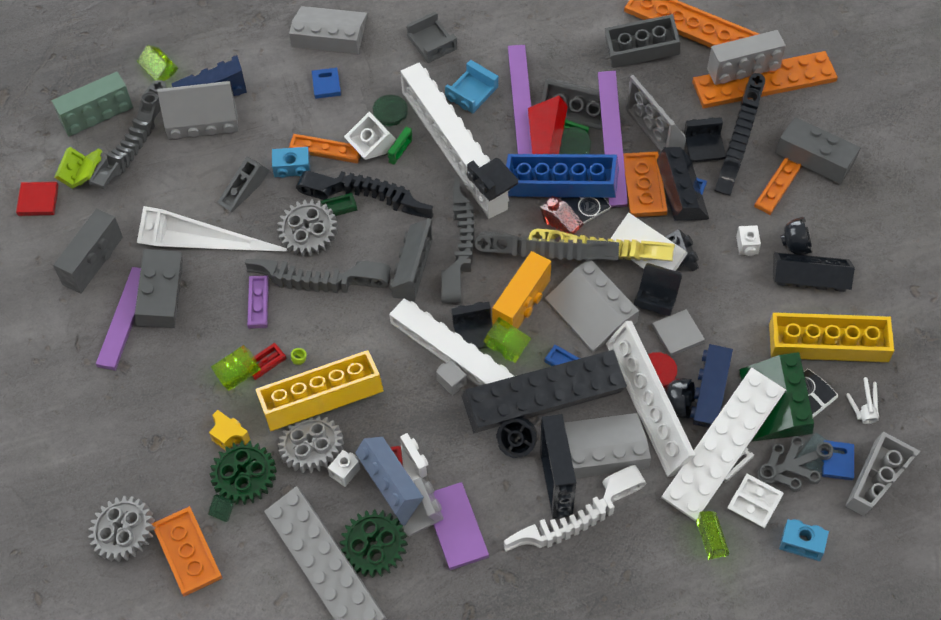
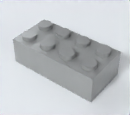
M778 30L711 46L707 70L715 85L743 79L754 73L761 74L767 71H775L781 67L786 45Z

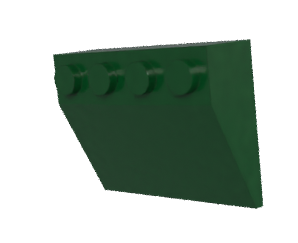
M799 352L778 355L739 369L741 382L749 370L753 368L786 389L753 437L752 442L813 434L814 420Z

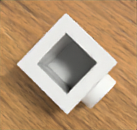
M739 226L736 235L739 255L753 256L758 254L761 246L758 226Z
M344 450L328 467L329 476L344 487L360 470L358 457L351 452L348 454Z

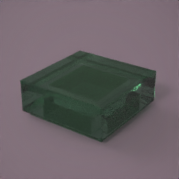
M216 494L213 496L208 515L227 522L235 502Z

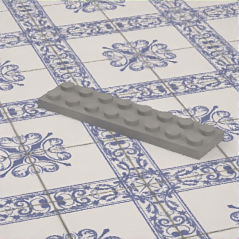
M294 487L264 511L335 620L387 619L299 487Z

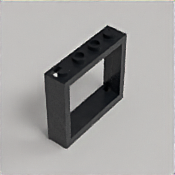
M563 414L543 416L541 421L540 457L552 519L558 518L560 520L561 518L573 515L577 482Z

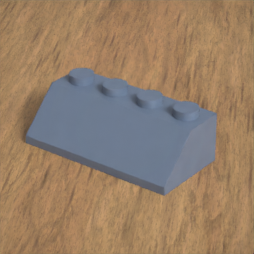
M383 437L365 438L355 453L401 525H406L424 497Z

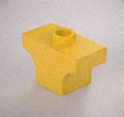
M219 410L212 415L215 426L209 434L212 441L226 451L225 447L231 448L233 443L240 444L243 441L244 445H246L250 441L248 431L241 427V424L235 418L230 419Z

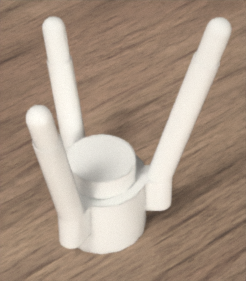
M864 377L867 404L861 407L862 410L859 411L849 393L846 396L857 415V419L862 420L863 424H872L879 420L877 383L873 382L872 404L868 379Z

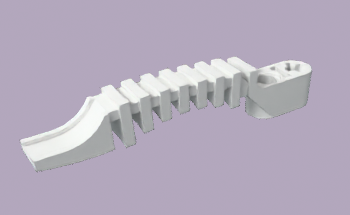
M636 465L629 466L608 476L602 482L606 488L604 498L600 500L598 497L592 498L593 505L588 504L585 506V514L583 510L578 511L577 519L574 514L570 515L569 523H567L565 517L561 518L559 527L555 519L550 520L551 533L545 519L540 520L539 529L542 536H540L536 525H531L504 540L505 551L507 552L526 544L534 545L538 548L544 546L549 548L554 542L558 544L561 543L563 538L567 540L570 539L572 534L574 536L578 535L580 530L585 531L589 525H596L598 520L600 522L605 520L606 512L608 516L612 515L614 512L613 502L642 489L646 485L643 476Z

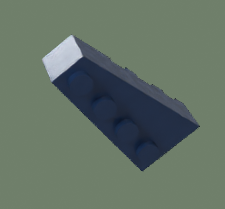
M238 55L233 56L229 62L225 63L222 61L217 63L218 66L215 68L201 70L199 75H190L171 83L172 87L230 81L233 96L247 93Z
M709 344L708 350L703 351L702 361L705 364L704 369L700 368L698 376L701 384L700 388L696 387L694 399H698L696 407L692 406L690 418H694L693 425L710 428L721 412L733 349Z

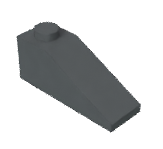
M246 157L218 200V203L230 212H233L261 185L270 170L256 160Z

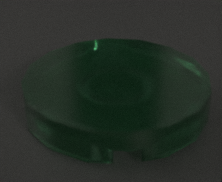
M384 95L378 98L373 105V115L385 126L400 124L402 120L406 119L408 114L407 103L397 95Z
M570 127L563 130L559 154H589L591 140L585 130L579 127Z

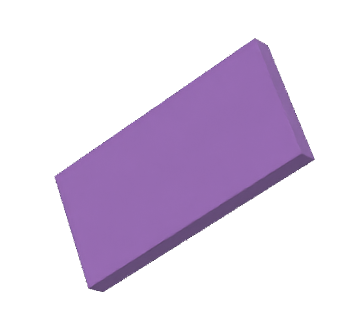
M462 482L436 490L433 494L442 507L441 513L444 519L433 526L449 570L489 558V553Z

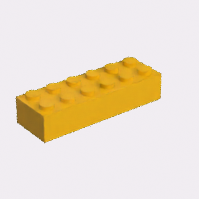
M772 313L769 323L771 358L799 352L801 359L889 362L894 353L891 317Z
M367 350L257 388L256 392L269 429L273 431L384 392L380 374Z

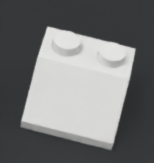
M370 111L344 136L365 160L387 154L388 150L397 140Z

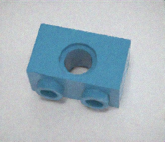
M308 147L272 149L274 177L301 176L304 171H310Z
M787 519L779 549L821 561L829 531L817 525L803 524L800 520ZM800 536H806L809 541L802 540Z

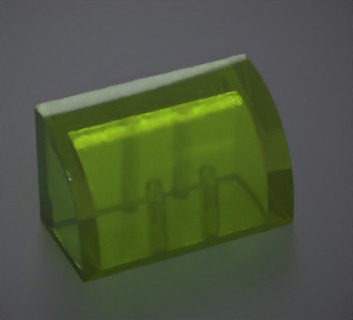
M151 45L145 47L137 60L155 81L169 79L178 69L159 47Z
M244 345L211 366L219 381L228 391L261 370L252 352Z
M713 511L699 512L697 525L708 559L728 556L729 549L717 513Z

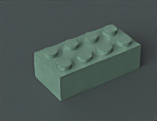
M118 72L51 100L68 137L133 108L127 87Z

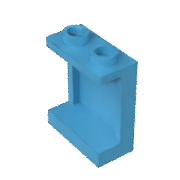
M470 60L466 64L467 71L452 86L448 84L445 86V97L450 102L461 106L462 109L474 113L498 88L499 76Z

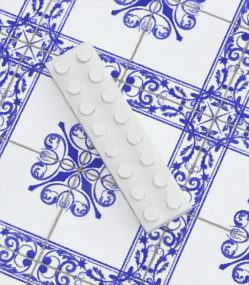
M625 321L606 342L609 351L614 350L627 385L626 389L667 477H671L679 472L682 466L695 456V453L632 321Z
M751 368L694 449L695 456L682 466L661 498L696 522L786 389Z

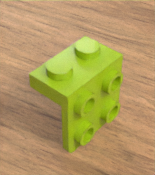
M72 147L67 148L54 178L72 189L79 185L81 186L84 182L90 180L95 172V167L102 158L100 156L102 150L98 148L84 156Z

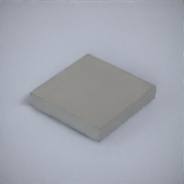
M687 309L652 323L654 331L670 357L705 342L703 335Z

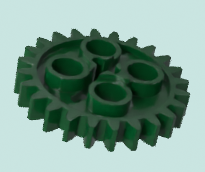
M241 441L238 447L235 443H233L232 449L226 446L225 453L219 451L220 459L214 458L216 465L210 466L213 471L210 473V477L212 479V486H215L214 490L216 493H219L221 499L226 496L228 503L234 499L235 505L239 503V500H242L243 504L246 505L247 499L254 503V497L257 496L261 500L262 492L268 494L266 487L273 488L271 481L276 480L274 474L277 472L274 466L276 464L274 459H272L271 453H267L265 447L260 449L259 443L253 447L251 441L245 446L243 441ZM241 458H247L245 461L239 462ZM257 469L262 470L260 473H253ZM233 472L232 475L225 476L226 473ZM242 484H248L245 488H239Z
M376 509L373 510L372 515L366 510L364 517L358 513L357 521L350 519L353 524L352 526L345 525L348 532L341 533L342 537L345 538V540L340 541L341 546H344L341 551L343 554H346L345 557L352 567H355L354 570L357 574L362 570L364 577L369 572L370 576L374 578L375 572H378L381 577L383 576V570L391 573L389 567L398 568L395 563L396 560L402 562L403 559L400 554L407 553L402 548L408 545L407 541L402 540L407 537V534L402 532L404 530L403 525H398L400 521L398 518L393 520L391 513L386 516L384 510L379 515ZM375 526V530L372 533H366L368 527ZM393 536L391 542L383 543L385 537ZM376 541H377V544H376V545H375V544L370 545L371 542H376ZM358 544H364L362 550L355 551V547ZM380 553L382 555L378 561H372L375 554Z

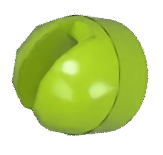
M302 348L293 349L291 352L293 364L302 365L306 361V351Z

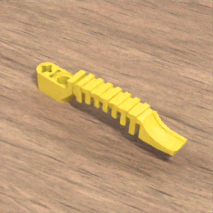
M534 229L529 235V240L537 238L539 241H541V236L546 241L561 237V240H564V242L573 240V243H577V239H582V243H587V240H597L595 237L588 239L585 235H580L579 237L548 229ZM599 238V240H597V241H606V240H605L604 238ZM616 239V242H619V259L673 262L675 244L643 240L640 243L633 239L632 242L630 240H624L623 242Z

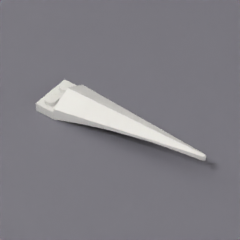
M143 207L137 239L139 244L174 248L288 251L284 247L163 209Z

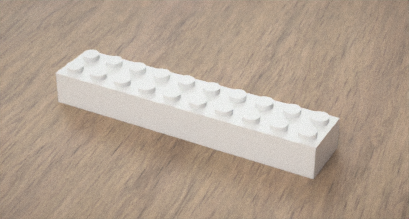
M420 63L401 70L403 95L488 219L508 210V191L489 202L473 182L468 179L466 174L467 163L474 160L481 167L488 163L490 159L482 153L480 144L478 142L475 143L472 133L469 129L466 130L461 117H457L453 106L447 103L444 93H440L436 82L429 77L427 69L423 68Z

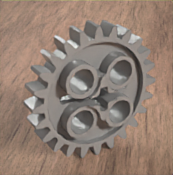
M311 199L309 204H307L306 200L303 201L302 205L297 201L296 207L290 205V211L284 210L286 216H280L282 222H278L279 229L277 231L280 241H282L284 247H287L289 252L293 250L294 254L297 255L300 251L303 257L308 252L312 256V251L319 254L320 248L325 251V245L331 246L330 240L336 239L334 234L338 233L336 228L338 224L335 221L337 219L332 209H328L327 204L322 206L321 201L315 204L313 199Z
M318 415L316 419L310 417L309 420L304 419L300 423L296 422L295 426L288 425L289 431H282L284 436L279 437L281 443H278L280 457H282L283 463H287L288 468L293 466L294 471L300 468L302 473L309 469L310 473H312L313 468H316L318 471L321 470L320 466L328 468L327 463H332L334 461L333 457H337L339 452L343 450L342 445L344 441L339 425H335L333 420L329 422L328 417L321 420L320 415Z
M123 496L122 501L116 497L114 504L108 501L107 508L101 506L102 512L95 513L98 517L97 520H91L94 527L88 529L93 533L88 536L92 541L90 545L103 559L107 558L111 562L114 559L120 562L122 557L128 561L129 554L136 557V550L143 552L141 546L143 544L149 545L146 539L153 537L149 531L155 529L151 524L155 522V519L152 517L153 512L140 499L136 500L133 496L130 499Z

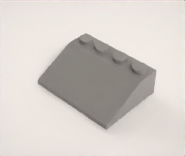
M301 6L292 20L289 32L291 47L359 54L367 13Z
M631 75L626 106L627 112L660 151L664 147H681L684 150L686 142L684 133L678 129L674 121L669 118L663 108L658 105L653 96L647 92L636 77Z
M230 81L157 89L168 139L239 131L238 113Z
M587 260L575 268L545 297V301L592 353L604 346L625 321H632L633 325L638 322L639 310L592 260Z
M638 413L564 422L576 478L612 474L632 465H636L638 470L649 469L651 455Z

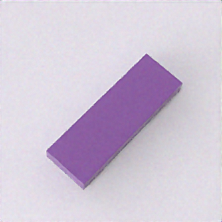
M268 275L249 276L248 329L267 328Z

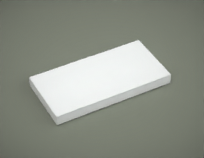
M629 212L611 237L615 242L616 239L623 242L624 240L632 242L633 239L640 243L643 240L675 244ZM675 244L673 262L631 260L643 269L647 263L676 271L688 252Z

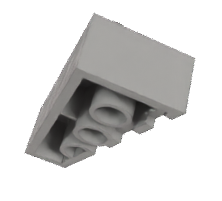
M882 432L875 440L845 506L865 516L920 451Z

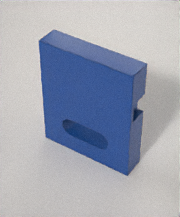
M338 68L312 70L315 99L341 96Z
M824 440L823 442H828L833 446V450L844 451L845 454L833 453L830 459L822 460L824 462L822 477L853 480L854 444ZM822 451V454L827 455L828 452Z

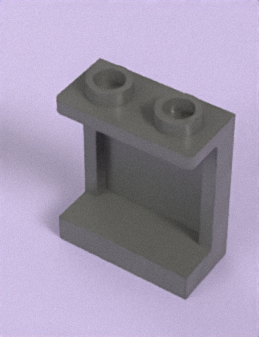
M436 12L427 14L406 26L407 37L427 63L457 50V37L454 34H448L438 21V14Z

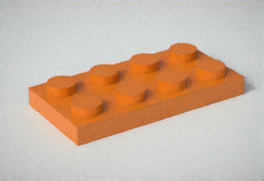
M658 151L623 153L629 213L634 217L667 215L663 181L656 161L659 156Z
M190 506L152 523L183 597L223 579Z

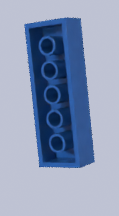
M508 154L506 166L518 179V184L508 191V196L616 198L619 173L617 155Z

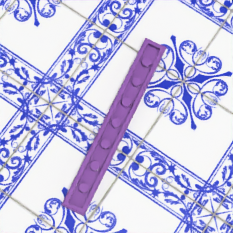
M525 45L508 46L517 152L518 154H532L528 116L531 99Z
M616 71L598 72L604 154L617 155L619 164L616 198H608L611 208L627 207Z

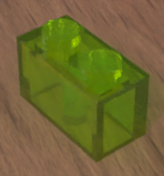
M499 317L483 342L490 349L500 352L505 359L516 363L531 338Z

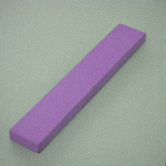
M132 267L98 356L97 367L116 371L135 320L141 268Z

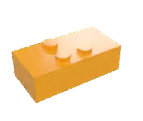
M532 251L492 307L493 328L513 337L526 317L529 318L534 304L540 302L542 292L550 282L551 260Z

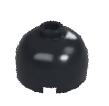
M805 217L791 220L784 228V235H781L783 246L787 245L789 251L793 254L804 255L813 252L811 248H808L812 247L808 226L805 227Z
M676 379L666 387L665 392L679 418H690L692 408H689L691 403L695 402V384L691 382L692 379Z
M523 417L503 422L496 434L499 449L505 455L512 458L527 456L535 448L538 439L534 424Z

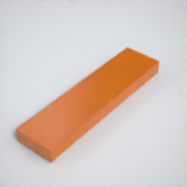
M293 134L289 148L308 147L309 155L357 164L361 157L350 143Z
M785 158L756 201L754 207L771 215L802 165Z

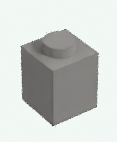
M452 360L438 367L436 371L437 381L452 396L467 384V375Z

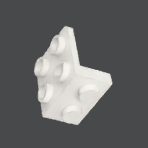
M408 433L400 436L404 469L412 481L419 477H426L428 462L423 454L420 455L417 451L419 449L417 442L414 438L410 439Z

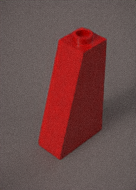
M559 95L528 108L532 154H559L568 108L566 102Z

